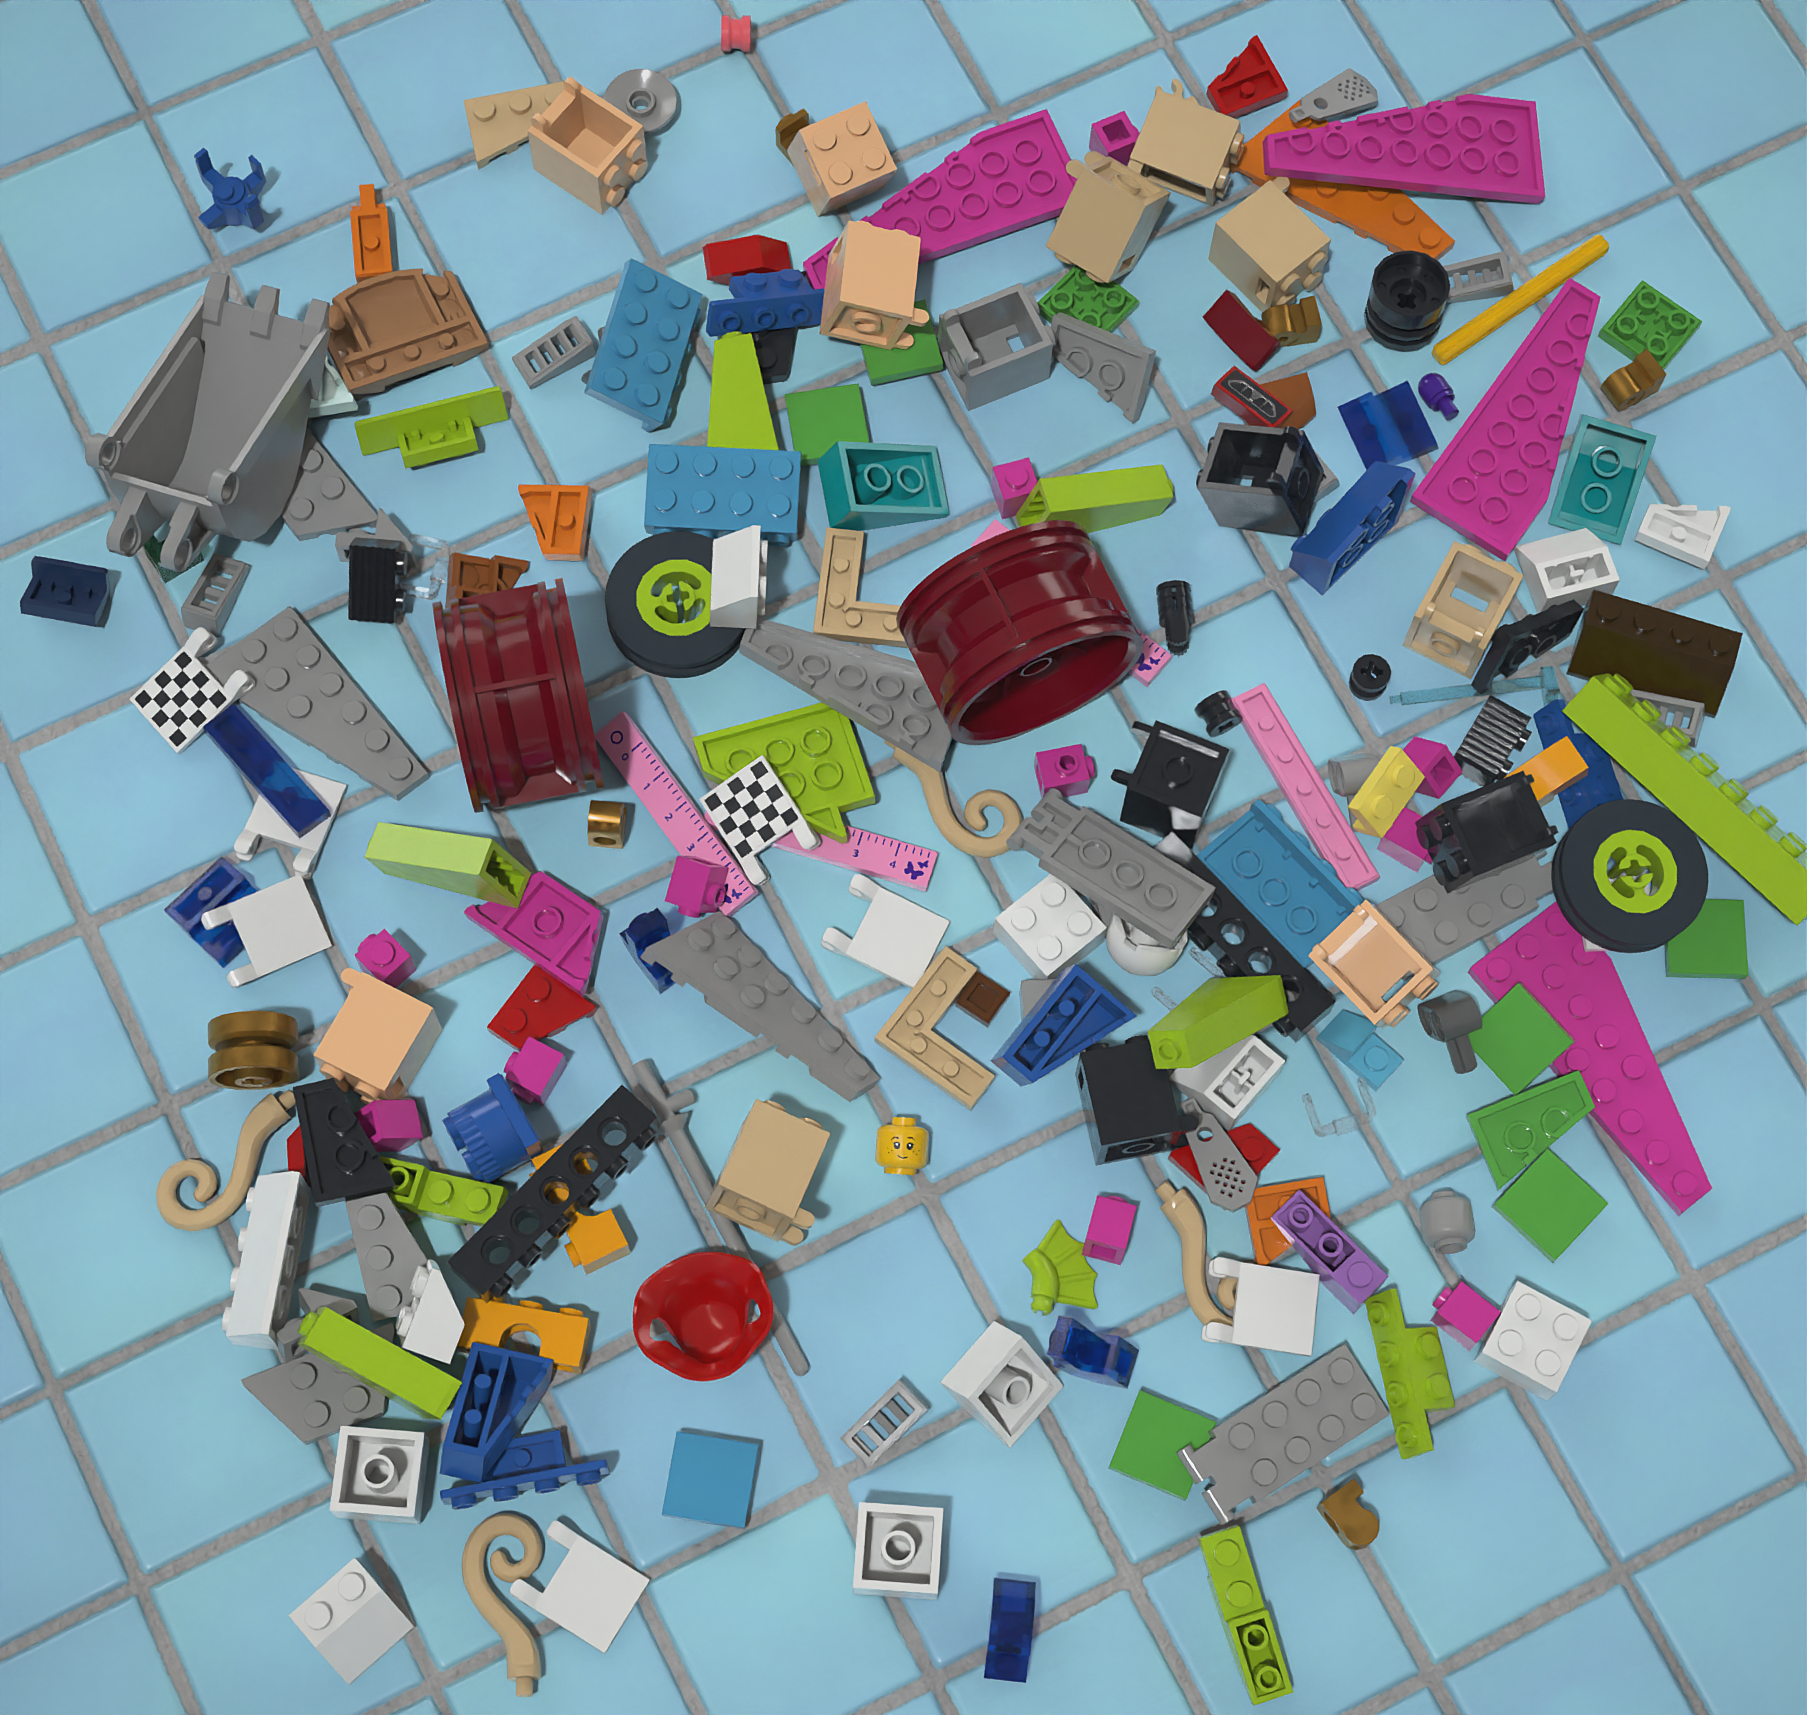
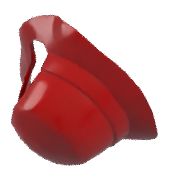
M722 1252L692 1253L671 1261L643 1282L634 1299L633 1331L641 1351L654 1363L688 1380L699 1382L713 1381L725 1378L742 1367L765 1339L773 1322V1300L762 1271L752 1261ZM751 1299H753L758 1304L761 1314L757 1320L747 1324ZM654 1319L664 1323V1326L682 1350L675 1347L669 1341H657L650 1337V1326Z

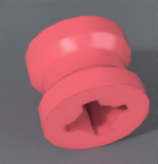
M722 15V52H729L732 48L741 49L742 52H751V15H743L740 19H732L730 15Z

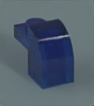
M658 908L649 913L645 912L638 915L630 922L628 928L619 934L638 967L659 994L676 984V982L670 979L673 973L656 961L651 966L640 957L647 947L670 936L667 919Z
M1059 1315L1055 1329L1049 1337L1047 1355L1054 1359V1367L1068 1374L1095 1383L1128 1389L1139 1349L1120 1336L1092 1332L1074 1318Z
M994 1578L984 1678L1026 1683L1033 1633L1036 1582Z

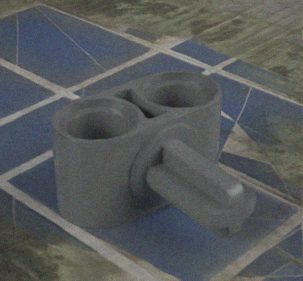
M1453 991L1418 1004V1015L1425 1032L1429 1037L1446 1043L1454 1071L1457 1074L1473 1071L1477 1067V1062L1468 1034L1482 1029L1483 1026L1481 1014L1473 998L1459 991Z

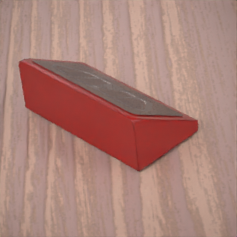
M1233 366L1214 384L1211 392L1213 397L1253 426L1280 428L1293 413L1291 408L1236 366Z

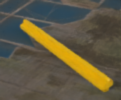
M1600 234L1593 236L1434 345L1431 352L1433 358L1440 365L1448 363L1605 255L1608 251L1607 249H1609L1608 242Z

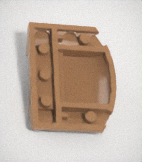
M423 269L389 272L361 281L332 299L333 305L330 306L328 328L331 330L327 350L349 393L368 394L384 391V386L450 363L455 367L488 347V341L452 271L443 270L444 278L423 274Z

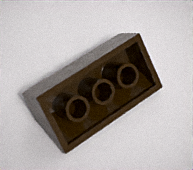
M1593 590L1583 610L1566 675L1589 681L1596 675L1609 673L1611 676H1614L1617 673L1626 679L1634 690L1704 703L1705 716L1715 718L1735 666L1743 633Z

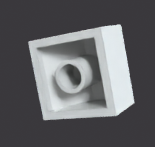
M996 1321L992 1322L940 1382L963 1409L1009 1448L1012 1447L1063 1388L1062 1383L1026 1340Z
M353 1558L288 1615L348 1685H351L415 1628L356 1558Z

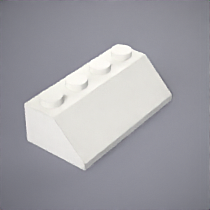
M289 1171L260 1175L257 1177L256 1187L249 1188L246 1199V1211L250 1212L248 1227L241 1228L238 1239V1250L242 1251L240 1267L233 1268L230 1280V1290L234 1291L232 1307L225 1308L222 1320V1331L226 1332V1337L234 1345L278 1350L275 1332L281 1330L283 1325L287 1323L312 1195L311 1189L300 1172Z

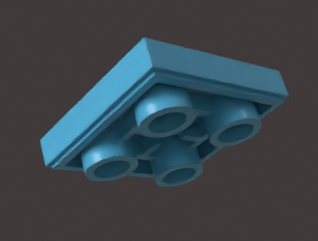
M677 1431L662 1516L745 1530L759 1445Z

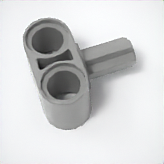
M1362 753L1328 759V775L1333 792L1342 797H1347V804L1349 805L1379 763L1378 757L1370 753ZM1348 809L1350 827L1353 830V832H1357V830L1353 827V824L1355 823L1357 818Z

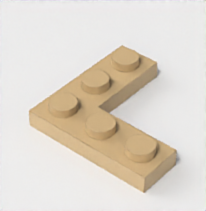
M826 527L813 633L840 641L908 648L896 623L900 605L856 601L864 531Z
M945 946L877 1033L874 1042L971 1111L993 1083L995 1075L933 1032L937 1024L970 983L978 969Z

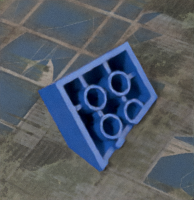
M1375 461L1332 509H1328L1320 517L1316 527L1309 534L1304 533L1303 536H1300L1294 542L1290 549L1293 554L1289 567L1319 594L1324 595L1398 523L1416 473L1409 468Z

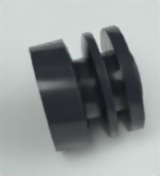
M1412 250L1395 252L1383 258L1374 270L1364 312L1366 329L1374 340L1387 348L1399 351L1417 350L1433 340L1438 334L1450 290L1448 273L1441 263L1426 253Z

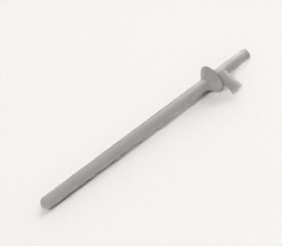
M641 1060L635 1063L632 1068L661 1121L656 1131L660 1135L670 1138L702 1201L706 1205L714 1187L683 1130L688 1112L677 1115L674 1113L694 1104V1096L690 1089H686L666 1098L647 1060ZM708 1210L729 1252L732 1255H737L753 1262L732 1220ZM773 1300L774 1314L770 1329L794 1374L804 1376L807 1374L809 1366Z

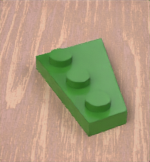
M1578 1070L1468 1114L1466 1116L1497 1191L1593 1110L1595 1105Z

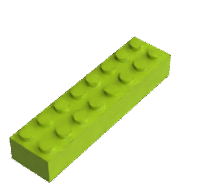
M1609 673L1593 676L1562 712L1794 924L1798 926L1806 920L1807 852L1805 850L1807 849V844L1795 833L1790 831L1787 835L1776 825L1779 819L1763 805L1757 808L1746 798L1749 792L1743 785L1733 778L1728 782L1717 772L1720 766L1712 757L1705 752H1702L1700 755L1688 745L1691 739L1681 729L1674 725L1670 729L1659 719L1662 713L1651 702L1644 699L1641 703L1630 692L1633 690V687L1626 679L1617 673L1614 676H1611Z

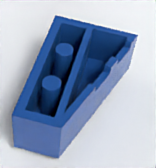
M1074 964L1061 971L990 1061L1019 1086L1032 1084L1137 1015L1082 968Z
M472 1342L461 1380L462 1384L458 1391L442 1447L439 1474L481 1483L550 1387L554 1360Z

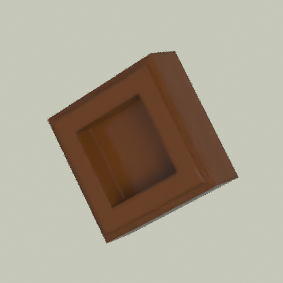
M977 971L955 1002V1007L988 1028L1009 999L1010 992Z

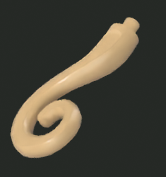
M884 741L885 744L895 750L892 757L910 769L919 778L932 819L940 833L950 844L966 854L982 858L995 857L1010 850L1006 841L1023 821L1021 812L1011 797L1001 791L987 789L969 798L965 805L964 818L974 830L980 832L986 828V820L981 814L982 809L985 807L997 808L1001 811L1004 818L1003 827L995 836H976L964 829L955 819L948 801L942 770L938 772L888 741Z
M290 1089L278 1098H275L270 1093L250 1111L240 1130L230 1180L219 1198L207 1207L194 1211L185 1209L177 1200L176 1188L184 1178L193 1176L199 1181L194 1191V1198L198 1202H206L217 1189L216 1174L209 1165L203 1161L187 1159L173 1164L166 1170L158 1183L156 1199L159 1212L168 1224L181 1230L201 1231L220 1224L236 1211L252 1183L263 1143L271 1133L291 1118L286 1111L293 1107L296 1102L294 1094Z
M1166 1181L1155 1192L1165 1202L1160 1207V1210L1172 1223L1180 1236L1182 1276L1188 1303L1203 1325L1215 1322L1232 1326L1233 1319L1221 1313L1207 1293L1205 1284L1206 1230L1201 1212L1184 1188L1176 1192L1170 1183ZM1221 1278L1216 1292L1218 1300L1224 1308L1232 1310L1235 1303L1237 1279Z
M499 1513L486 1518L469 1535L462 1555V1577L473 1604L504 1642L507 1680L516 1681V1697H532L533 1681L541 1679V1662L536 1642L525 1624L492 1591L484 1572V1556L488 1545L496 1537L511 1535L519 1539L524 1547V1557L519 1563H509L505 1554L500 1550L494 1551L490 1557V1567L494 1575L500 1580L514 1583L517 1579H527L537 1570L542 1557V1543L536 1528L528 1520L515 1514Z

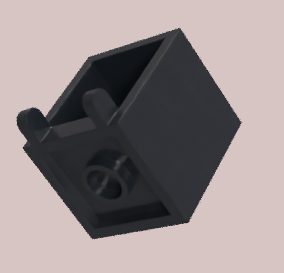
M1219 422L1215 436H1212L1208 443V456L1204 468L1198 472L1196 480L1197 490L1203 497L1217 524L1222 527L1303 536L1324 472L1304 430H1297L1291 426L1273 428ZM1251 479V486L1240 485L1241 480Z
M1155 720L1153 727L1135 721L1131 731L1136 735L1147 738V742L1133 775L1119 769H1114L1111 779L1127 786L1119 821L1161 838H1165L1173 831L1189 849H1192L1220 783L1230 749Z
M1521 771L1441 803L1415 822L1418 841L1424 849L1428 850L1433 861L1434 876L1440 885H1444L1447 894L1524 863L1557 843L1554 835L1558 833L1555 825L1549 827L1530 786L1535 782L1532 774L1526 776L1524 771Z
M1147 1035L1128 1038L1124 1041L1125 1044L1109 1047L1108 1043L1093 1044L1087 1047L1085 1052H1080L1075 1077L1096 1166L1169 1152L1175 1148L1187 1146L1189 1143L1185 1133L1194 1132L1199 1125V1120L1195 1115L1178 1116L1167 1069H1156L1150 1040Z

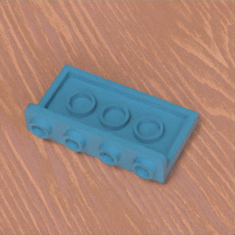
M632 258L625 262L584 393L643 421L642 429L647 432H651L660 425L663 426L669 419L672 411V406L669 405L671 395L678 388L682 378V374L679 372L681 362L687 357L691 349L692 342L688 340L691 329L696 326L701 316V309L698 307L702 293Z
M649 444L644 517L646 533L656 535L664 532L685 531L701 534L713 539V537L720 538L756 525L761 526L760 540H768V545L788 546L789 541H797L801 451Z
M1257 799L1251 804L1249 811L1196 856L1306 970L1314 963L1308 956L1313 951L1312 948L1316 944H1320L1353 912V909L1358 904L1361 905L1364 900L1352 887L1346 888L1338 880L1335 869L1328 861L1324 859L1319 860L1309 850L1310 845L1303 835L1297 831L1292 832L1282 822L1283 818L1280 812L1269 803L1265 805L1263 801Z

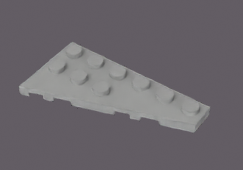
M290 606L205 666L223 687L230 676L237 670H242L249 674L255 680V687L249 693L237 699L236 702L243 703L257 712L260 717L307 746L311 745L321 751L333 762L347 767L358 774L359 778L395 800H401L429 779L426 770Z
M758 617L756 629L746 628L740 642V654L936 771H941L952 735L916 662Z
M721 910L647 947L640 958L651 966L656 961L671 971L673 975L670 979L683 987L687 982L703 993L706 1004L757 1038L761 1033L778 1045L775 1051L786 1059L793 1055L809 1066L811 1076L847 1101L851 1102L873 1089L880 1080L879 1076L842 1039L840 1034L822 1018L814 1007L788 982L786 977L765 958L761 951L746 938Z

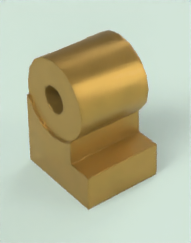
M1315 296L1300 298L1298 304L1273 306L1265 310L1261 315L1263 323L1281 343L1278 347L1296 346L1318 341L1322 323Z
M1648 349L1635 356L1633 362L1619 368L1607 377L1602 383L1601 389L1616 409L1623 411L1658 392L1667 374Z
M590 801L587 828L588 846L623 849L627 808L624 807L622 802Z
M1355 1479L1324 1500L1316 1509L1345 1546L1353 1550H1361L1368 1547L1377 1537L1379 1522L1371 1511L1362 1508L1356 1501L1364 1491Z

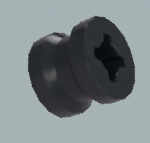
M1374 654L1363 655L1357 659L1348 681L1349 689L1354 696L1365 701L1375 700L1382 696L1391 675L1390 666L1387 661L1381 656Z
M1226 690L1206 697L1194 709L1196 715L1206 722L1205 730L1210 737H1216L1228 732L1238 725L1243 718L1240 711L1233 709L1231 706V696Z

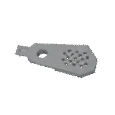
M1348 68L1302 97L1300 100L1301 106L1289 110V117L1294 123L1308 117L1319 121L1342 113L1349 114L1376 105L1378 101L1377 90L1367 78ZM1315 105L1321 106L1323 109H1319Z
M1194 1097L1180 1103L1185 1115H1195L1199 1120L1197 1129L1194 1132L1185 1133L1210 1203L1232 1213L1250 1205L1257 1186L1258 1177L1213 1114L1203 1113ZM1201 1131H1209L1213 1135L1212 1139L1207 1142L1200 1141L1197 1136Z

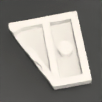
M1650 504L1634 540L1705 570L1731 508L1719 506L1716 511L1697 510V505L1672 507L1668 504Z

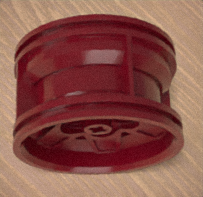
M1066 520L1044 521L1022 526L996 535L967 549L944 563L922 580L905 598L896 617L897 626L948 726L950 734L957 742L968 745L990 744L1012 739L1075 712L1102 695L1122 679L1138 661L1144 645L1132 618L1124 606L1094 545L1090 541L1087 531L1082 525Z
M563 578L555 579L556 588L546 589L545 581L529 586L461 599H450L451 608L443 609L441 601L432 603L452 719L475 813L484 812L483 803L488 802L491 803L492 809L495 810L538 800L587 792L585 783L595 782L596 789L604 788Z

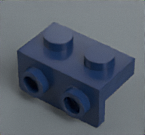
M34 556L31 561L32 579L20 600L21 614L96 627L110 599L108 570L102 567Z

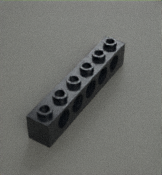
M1173 831L1153 847L1157 852L1216 887L1213 897L1206 905L1213 910L1214 915L1210 917L1198 915L1188 927V930L1191 932L1189 933L1191 940L1200 950L1204 952L1208 950L1217 959V967L1227 978L1281 975L1283 988L1294 995L1295 1001L1287 1003L1289 1013L1273 1022L1272 1025L1282 1036H1290L1295 1043L1299 1041L1331 1012L1336 1001ZM1233 933L1239 937L1241 943L1235 946L1228 945L1222 940L1221 935ZM1252 961L1262 962L1267 967L1268 972L1256 974L1249 968L1248 964Z
M621 1085L449 1259L448 1264L451 1270L486 1303L493 1297L496 1299L503 1297L513 1286L514 1280L512 1278L521 1268H531L542 1256L544 1251L541 1248L552 1237L559 1239L573 1223L570 1218L581 1207L586 1210L596 1202L601 1195L599 1189L609 1178L613 1181L618 1179L629 1167L630 1162L628 1159L638 1149L644 1151L656 1140L659 1134L656 1131L659 1128L658 1117L628 1089ZM613 1130H620L626 1134L625 1140L615 1146L607 1144L604 1141L605 1136ZM584 1159H592L598 1163L596 1170L588 1175L579 1174L576 1171V1166ZM562 1188L569 1192L568 1198L561 1204H551L547 1201L548 1194L554 1189ZM526 1218H535L540 1221L538 1229L531 1234H523L518 1231L520 1222ZM498 1247H505L511 1251L508 1260L502 1264H493L489 1261L490 1253Z

